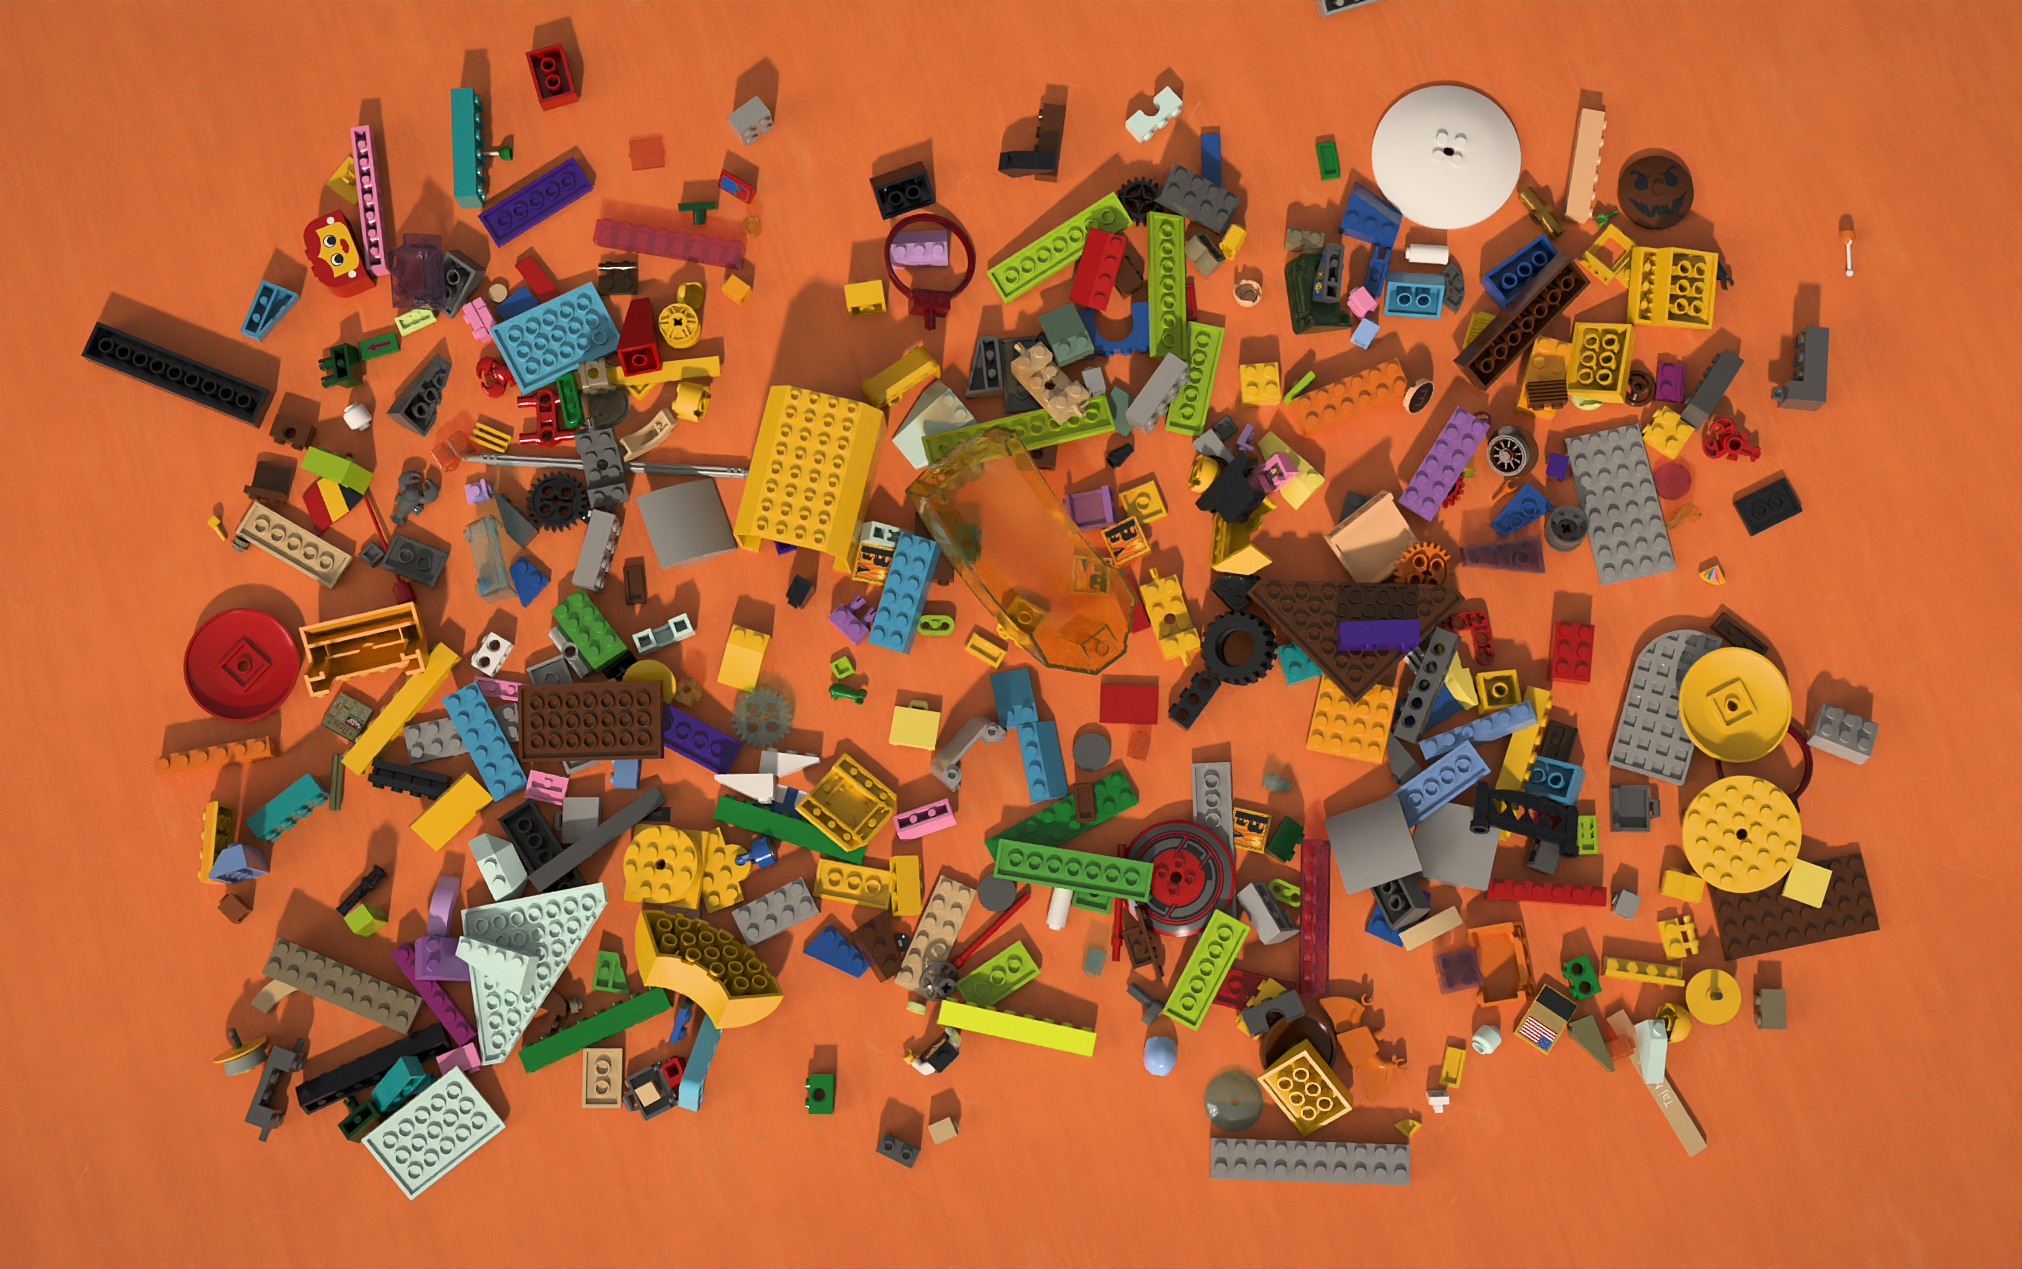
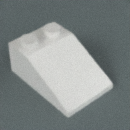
M773 773L714 775V779L718 783L760 802V804H772V801H777V781Z

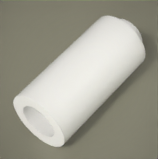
M1410 244L1409 247H1406L1405 258L1408 259L1409 263L1447 265L1449 248L1443 245Z
M1054 887L1046 924H1049L1050 929L1060 931V928H1065L1074 890Z

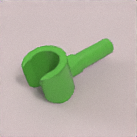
M1614 210L1608 214L1601 213L1593 218L1592 221L1598 220L1599 225L1596 227L1600 228L1607 223L1609 218L1618 214V211Z

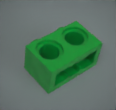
M1587 954L1562 963L1563 968H1561L1563 977L1568 979L1570 983L1569 991L1573 998L1576 997V1000H1581L1602 991ZM1574 963L1580 966L1578 974L1572 972V965ZM1581 982H1585L1588 985V990L1585 993L1579 988Z

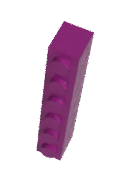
M404 942L390 953L460 1047L469 1044L478 1037L476 1028L439 980H415V948L410 942Z

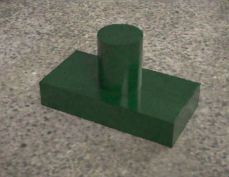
M716 201L678 203V211H693L694 225L705 224L704 211L718 210Z

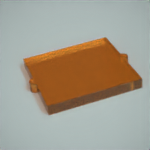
M662 137L629 141V157L631 158L633 171L665 167V150L662 145Z

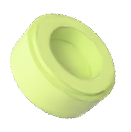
M909 1001L906 1007L907 1010L921 1015H925L927 1009L925 1005Z

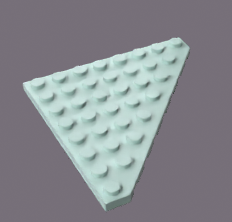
M606 882L461 910L464 936H474L540 956L530 995L520 996L468 963L482 1066L505 1061L608 904Z

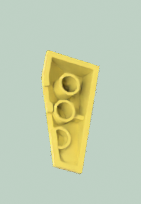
M1269 431L1257 443L1265 462L1275 452L1288 453L1294 467L1300 471L1280 488L1282 497L1295 510L1323 486L1325 479L1273 432ZM1280 466L1272 472L1273 478L1283 473Z

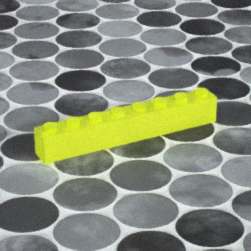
M947 997L946 1000H941L937 1024L1092 1057L1097 1033L1092 1032V1028L1081 1026L1080 1030L1074 1029L1073 1024L1062 1022L1060 1026L1054 1024V1020L1043 1018L1042 1021L1034 1020L1035 1016L1023 1014V1017L1015 1016L1016 1012L1005 1009L1004 1013L996 1012V1007L985 1005V1009L977 1007V1003L966 1001L965 1005L959 1004L958 999Z

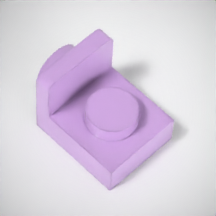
M1247 423L1236 442L1235 447L1238 448L1239 452L1241 450L1254 452L1255 450L1254 447L1246 444V442H1251L1255 434L1252 432L1254 426Z
M481 478L480 482L464 485L469 505L492 500L491 493H493L491 483L485 478Z

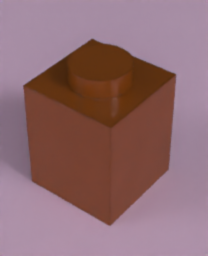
M232 893L225 895L217 907L233 924L238 925L253 911L241 898Z

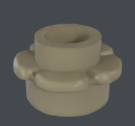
M235 536L234 540H231L234 550L243 552L249 549V542L242 537Z
M573 995V998L568 999L570 1013L579 1014V1010L583 1009L581 999L576 998L575 995Z

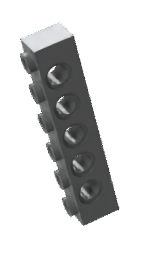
M1436 627L1431 632L1429 637L1431 642L1429 647L1423 651V661L1421 666H1418L1415 671L1414 677L1416 679L1414 684L1409 686L1407 701L1403 702L1400 708L1401 716L1393 725L1394 736L1417 745L1419 744L1461 641V636ZM1443 644V653L1437 654V646ZM1435 662L1437 669L1434 672H1430L1429 665ZM1428 680L1430 686L1427 690H1423L1422 683ZM1421 698L1422 706L1415 708V700ZM1413 716L1415 723L1412 726H1408L1407 720Z

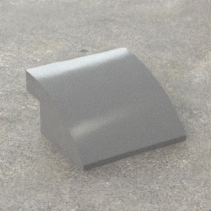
M713 479L673 485L636 497L662 571L680 564L683 568L737 549Z
M1398 794L1323 819L1347 895L1423 870Z
M1453 803L1444 804L1416 824L1413 839L1423 870L1413 873L1414 876L1453 887H1468L1484 892L1487 891L1501 829L1490 827L1489 833H1473L1470 831V821L1473 820L1474 807Z

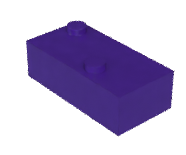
M1419 619L1339 622L1336 627L1337 651L1400 649L1401 652H1411L1420 643Z

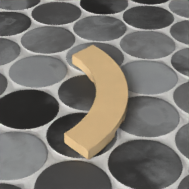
M274 979L255 996L250 1004L268 1014L286 995L299 989Z

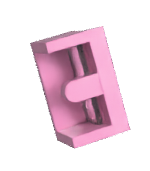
M1275 452L1267 462L1258 466L1253 475L1265 490V493L1277 492L1300 471L1294 467L1288 453Z

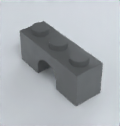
M1284 990L1279 993L1280 996L1274 999L1269 997L1262 1000V1004L1258 1006L1250 1005L1243 1009L1244 1012H1241V1018L1250 1038L1269 1031L1266 1017L1272 1012L1281 1013L1287 1023L1305 1015V1009L1296 990Z

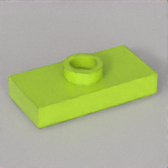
M1310 371L1301 381L1297 379L1290 386L1292 390L1284 396L1283 402L1287 406L1290 405L1291 400L1298 397L1314 381L1315 374Z
M1579 815L1577 845L1579 846V854H1598L1596 815Z

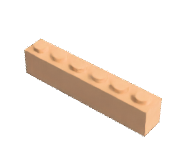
M1583 108L1579 114L1562 220L1585 224L1587 219L1592 216L1593 207H1590L1591 200H1594L1596 193L1593 185L1597 182L1599 172H1596V166L1601 161L1599 148H1602L1604 137L1601 135L1602 130H1605L1607 119H1604L1605 112Z

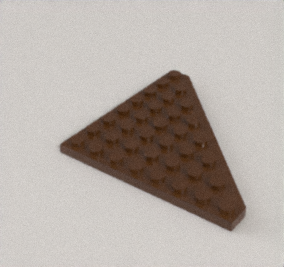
M1260 579L1246 593L1354 705L1410 652H1401L1400 649L1337 651L1336 627L1339 622L1419 619L1421 642L1466 599L1453 585L1275 581Z

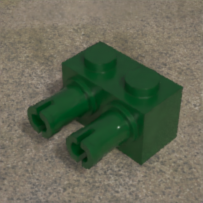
M343 343L330 348V357L319 359L318 363L322 371L333 368L334 374L321 378V381H324L321 383L325 389L335 385L348 389L363 384L358 348L348 343Z

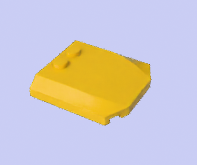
M844 753L814 789L807 793L796 805L795 809L846 852L867 845L892 817L897 795L849 755Z

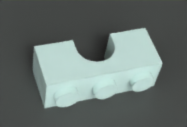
M1167 86L1153 100V105L1159 112L1155 116H1147L1139 110L1126 121L1125 128L1139 143L1144 140L1148 141L1154 135V131L1166 126L1167 120L1172 116L1175 118L1180 114L1183 102Z
M684 613L668 620V623L656 629L649 628L632 636L639 653L645 656L693 636L696 633L688 615Z

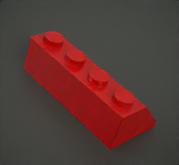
M1090 226L1069 300L1106 312L1127 237Z

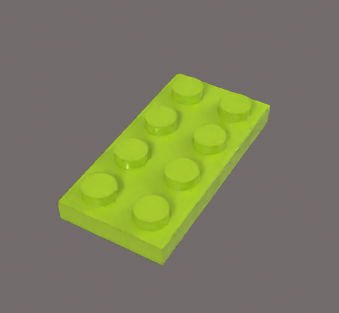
M1019 940L957 981L955 986L965 1001L977 1003L978 1008L985 1009V1005L993 1006L1041 972Z

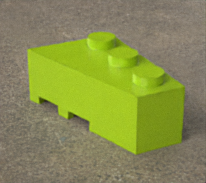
M309 446L300 465L301 468L327 480L340 483L346 488L350 487L363 495L365 494L373 476L371 472L356 464L357 461L348 456L343 459V455L332 451L330 454L328 453L329 450L318 446L317 449Z

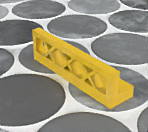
M1603 956L1601 976L1674 987H1684L1685 980H1681L1683 967Z

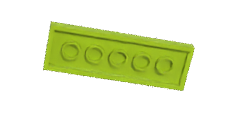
M1188 321L1186 329L1187 360L1184 362L1188 364L1190 380L1185 387L1182 386L1178 392L1180 393L1174 402L1171 401L1165 430L1200 437L1203 434L1225 328Z
M1216 908L1162 1013L1197 1031L1251 926Z

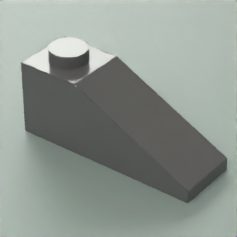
M1390 731L1385 752L1389 771L1392 774L1390 777L1397 785L1403 786L1419 774L1422 769Z

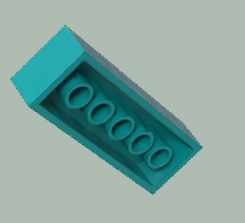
M473 87L450 89L454 197L461 208L484 207L487 195L486 190L483 189V183H486V174L483 171L485 155L481 153L482 147H485L484 136L481 135V129H484V120L481 118V112L484 111L483 101L480 100L479 94H476Z

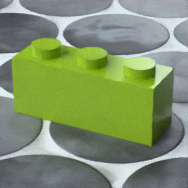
M363 903L344 917V920L355 934L370 937L388 923L385 919L387 915L380 907L377 908L376 906Z

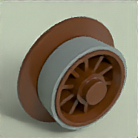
M1515 425L1503 426L1490 437L1487 448V460L1492 469L1497 473L1509 477H1521L1531 472L1538 461L1539 451L1534 437L1524 428Z

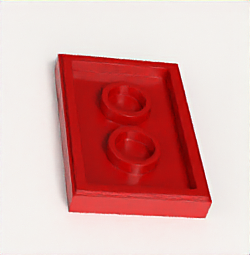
M1101 684L1099 723L1157 725L1158 686Z

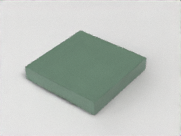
M1115 386L1107 397V402L1115 424V431L1127 438L1133 426L1128 424L1125 412L1136 398Z

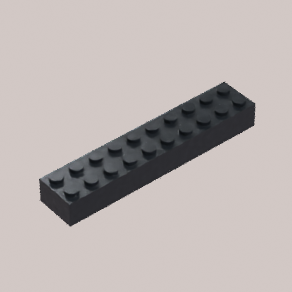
M96 322L81 354L89 362L257 429L260 428L275 396L266 388L100 322Z

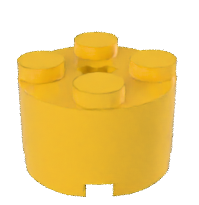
M689 381L679 382L677 387L678 396L677 400L673 401L672 410L676 412L677 418L701 423L700 418H705L709 408L710 398H707V393H710V387Z

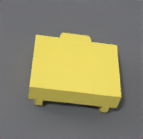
M914 699L911 700L908 708L895 706L889 744L923 748L929 751L935 750L941 713L929 711L927 701ZM912 707L922 708L924 710L913 709Z

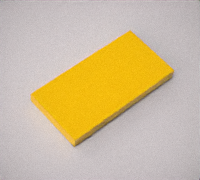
M466 771L409 826L437 852L492 801L493 797Z
M819 858L812 896L889 911L891 901L890 871Z

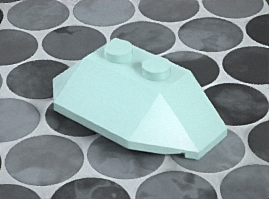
M483 833L468 840L467 842L496 903L520 899L529 878L512 842L488 833Z

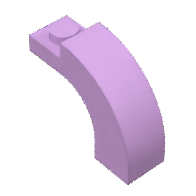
M446 875L440 876L433 893L428 915L427 933H429V936L450 938L452 913L456 900L460 895V878Z

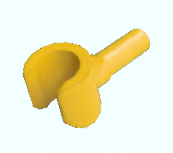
M212 515L207 523L218 533L222 541H225L227 538L217 526L221 520Z

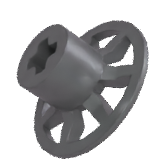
M938 961L929 965L922 973L919 981L922 995L934 1002L945 1000L956 989L955 983L959 981L958 971L954 965L946 961ZM940 965L949 966L942 974ZM934 967L936 976L928 974V972ZM951 970L954 972V978L949 977ZM925 977L932 981V983L926 984L923 987ZM934 989L931 997L925 993L926 990Z

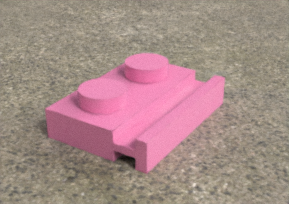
M530 769L524 797L562 806L569 778Z

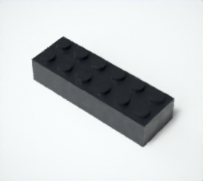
M531 798L497 819L531 874L566 850L535 800ZM575 867L544 889L543 893L566 890L588 884L578 868Z

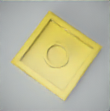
M1796 858L1788 872L1782 895L1813 907L1821 908L1832 871Z

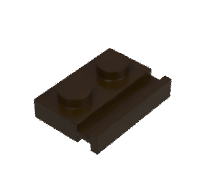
M1551 720L1539 756L1568 763L1578 728Z

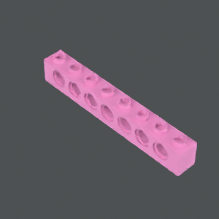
M369 125L351 127L350 132L366 269L372 277L391 274L374 132Z

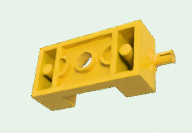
M1157 567L1152 568L1149 571L1153 581L1139 587L1140 596L1164 662L1181 656L1184 667L1192 665L1188 654L1201 649L1198 633L1192 625L1176 574L1160 578ZM1166 615H1173L1175 622L1167 624L1164 620Z

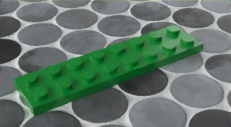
M1119 769L1092 783L1096 822L1076 823L1073 793L985 840L984 843L994 862H996L999 838L1056 848L1138 804L1139 802L1122 770Z

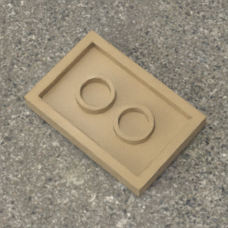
M583 1048L582 1108H622L623 1048Z

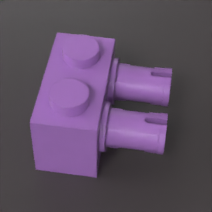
M856 594L846 606L840 604L828 616L829 621L855 646H858L870 634L868 626L874 621L877 613L873 607H870L860 619L855 617V612L866 603L859 594Z

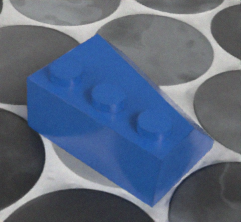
M1355 181L1338 233L1367 243L1380 245V247L1386 249L1391 248L1392 250L1403 215Z

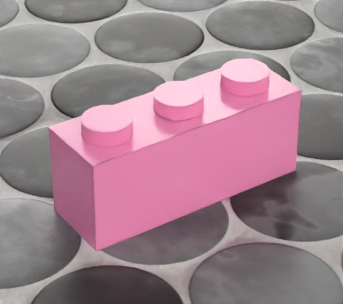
M948 798L893 816L896 831L902 843L957 824Z

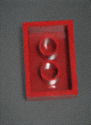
M562 43L526 52L538 100L543 111L579 102Z
M1557 620L1552 624L1547 681L1586 685L1590 682L1595 625Z

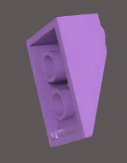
M422 936L415 940V980L471 981L468 963L455 955L459 939Z

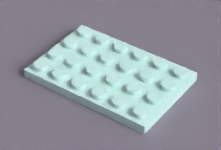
M455 1065L362 1137L361 1141L406 1196L412 1200L504 1129L506 1124L461 1068Z

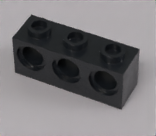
M1204 670L1200 674L1198 672L1195 673L1190 680L1193 684L1189 689L1184 688L1179 695L1182 699L1178 704L1174 703L1168 710V713H1170L1168 719L1186 732L1221 686L1220 681ZM1207 680L1210 687L1203 689L1200 687L1199 682ZM1195 695L1198 697L1199 702L1191 704L1188 701V697ZM1178 711H1185L1187 718L1184 720L1177 717Z

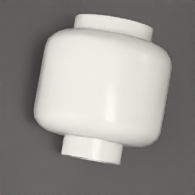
M356 402L344 410L343 418L351 430L359 429L362 432L370 426L369 422L372 419V415L364 404H357Z

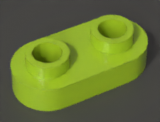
M923 615L920 618L917 630L922 635L946 636L954 631L955 624L953 619L946 615ZM929 623L930 626L928 629H924L922 625ZM943 623L949 625L947 629H943L941 626Z
M1274 879L1267 886L1278 901L1291 907H1298L1305 900V893L1302 889L1283 880ZM1274 886L1280 887L1279 893L1273 891ZM1292 894L1298 895L1297 901L1291 899Z

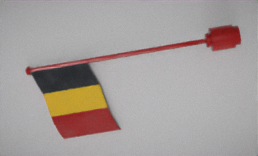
M347 453L345 458L346 456L352 458V453ZM322 478L302 496L318 537L330 525L348 514L364 499L384 550L387 552V544L366 492L363 495L350 487L346 488L340 483ZM394 573L397 583L394 584L395 587H393L392 591L398 605L414 602L417 605V598L411 583L405 580L401 581L399 575Z

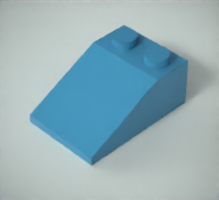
M1028 668L990 674L1000 727L1004 730L1015 729L1016 725L1038 722Z
M1537 755L1535 763H1531L1529 769L1531 777L1529 782H1525L1523 788L1526 790L1525 792L1556 804L1576 806L1586 771L1578 765Z

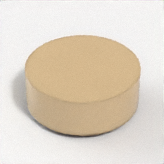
M495 284L490 287L488 294L492 302L501 304L508 298V291L505 286Z

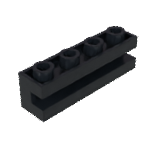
M373 758L371 765L373 766L372 774L369 773L367 781L373 783L372 787L384 789V786L392 787L391 791L402 793L405 790L409 791L411 796L421 798V795H427L429 800L435 801L450 787L452 777Z

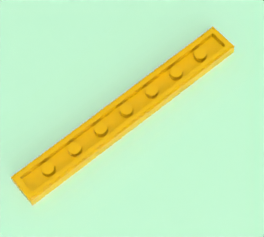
M719 356L661 362L662 370L629 377L624 376L622 366L607 368L609 382L616 384L617 387L721 376ZM599 370L588 372V376L592 379L597 378L599 375ZM573 371L576 376L578 390L582 391L580 373Z

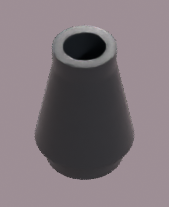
M1127 442L1125 445L1109 451L1106 461L1114 469L1120 467L1134 452V448Z

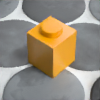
M733 274L722 283L721 290L723 294L741 307L752 294L751 287Z

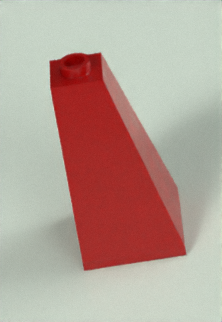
M650 297L630 301L616 347L625 377L662 370L654 312Z

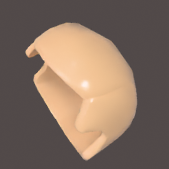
M1243 279L1240 283L1234 285L1233 295L1239 305L1252 307L1262 299V288L1254 280Z

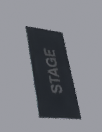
M659 807L641 821L670 822V807Z

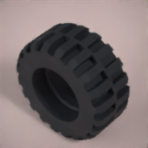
M1240 610L1235 612L1228 611L1225 612L1224 616L1218 615L1215 617L1216 621L1214 623L1210 622L1207 625L1209 627L1208 632H1203L1204 642H1200V648H1203V652L1200 654L1201 658L1205 660L1204 666L1206 669L1210 670V674L1220 681L1232 685L1246 686L1248 683L1254 684L1258 682V678L1263 679L1267 675L1265 672L1271 670L1274 666L1271 664L1272 660L1277 658V654H1274V651L1278 649V644L1274 642L1276 636L1270 630V625L1264 622L1262 618ZM1243 630L1251 634L1254 641V651L1251 658L1245 664L1233 666L1225 658L1224 645L1232 633Z

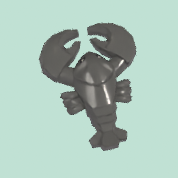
M407 470L401 473L398 478L402 495L398 492L395 496L394 502L399 504L397 513L390 515V519L397 526H403L405 524L403 519L411 512L419 515L424 510V507L419 506V504L435 502L439 496L437 485L428 478L425 481L428 482L429 488L426 487L425 483L422 485L424 496L421 495L420 489L417 486L408 488V485H414L419 482L418 479L414 480L413 477H423L417 471Z

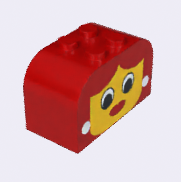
M341 209L314 219L306 226L303 235L307 247L304 250L305 254L314 265L311 269L315 277H318L320 283H323L333 295L340 298H349L376 287L373 277L366 269V261L351 223Z

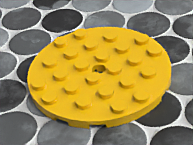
M1749 775L1727 776L1705 786L1688 805L1681 826L1683 850L1694 871L1711 885L1735 893L1759 891L1779 881L1794 864L1801 845L1802 831L1800 818L1789 797L1774 784ZM1742 828L1745 829L1746 837L1738 839L1736 836L1737 831Z

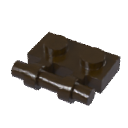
M606 261V263L598 264L599 271H606V275L599 276L600 296L637 295V275H630V270H637L636 262L623 261L622 263H612V261ZM613 270H623V275H613Z

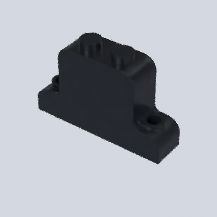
M1241 450L1196 501L1195 504L1199 510L1208 511L1211 514L1218 511L1227 523L1243 524L1248 521L1249 516L1261 506L1262 501L1265 499V490L1253 475V471L1258 466V457L1253 451Z

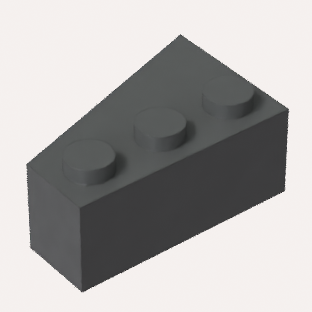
M998 335L978 337L966 390V399L1003 396Z

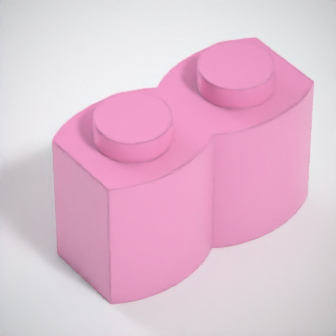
M1359 286L1355 287L1347 298L1349 300L1347 302L1348 307L1360 321L1372 315L1378 305L1364 286L1361 288Z

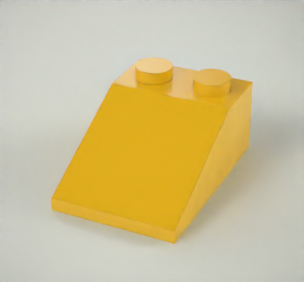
M733 624L717 682L754 693L772 641L771 637Z

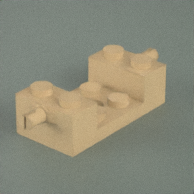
M1041 341L1028 349L1021 342L1015 344L1014 348L1021 355L1011 362V373L1059 425L1074 414H1077L1080 419L1083 418L1086 412L1082 408L1089 404V392L1077 380L1072 383L1052 361V353ZM1052 383L1055 385V388L1048 390L1045 388V385Z

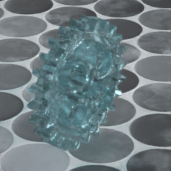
M760 687L759 692L752 688L753 694L751 695L746 691V698L739 696L741 703H734L738 709L731 711L736 715V717L731 718V721L736 722L732 728L739 729L735 733L736 736L742 734L741 742L747 739V746L754 743V748L757 749L760 744L764 750L766 744L770 748L773 747V742L780 745L779 738L786 740L783 734L791 733L787 727L793 726L789 720L794 719V716L788 714L793 709L786 708L790 702H783L784 695L777 697V690L772 694L770 687H768L766 692H764L763 687ZM769 704L777 705L774 713L767 712ZM750 705H757L758 709L755 713H748ZM761 714H764L765 717H780L779 719H764L763 723L759 719L745 720L746 717L760 718ZM770 723H776L777 729L774 732H769L767 726ZM750 724H757L758 730L755 733L748 732Z

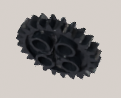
M553 471L550 477L543 474L544 480L537 478L539 484L532 483L531 485L534 490H528V493L531 495V497L526 498L531 503L526 505V508L531 510L528 512V515L530 517L534 516L532 521L534 523L538 522L539 528L544 526L546 531L550 527L553 533L556 532L557 528L561 532L564 531V527L571 530L570 524L577 526L575 520H582L580 513H586L583 507L588 506V503L583 501L588 499V496L583 494L586 492V489L581 487L582 483L580 481L576 482L577 478L575 476L570 478L569 473H566L564 477L561 471L558 472L557 476ZM549 488H552V494L546 496L545 491ZM566 490H572L570 496L564 497ZM551 507L548 514H543L544 508ZM569 508L570 511L567 515H561L563 509Z

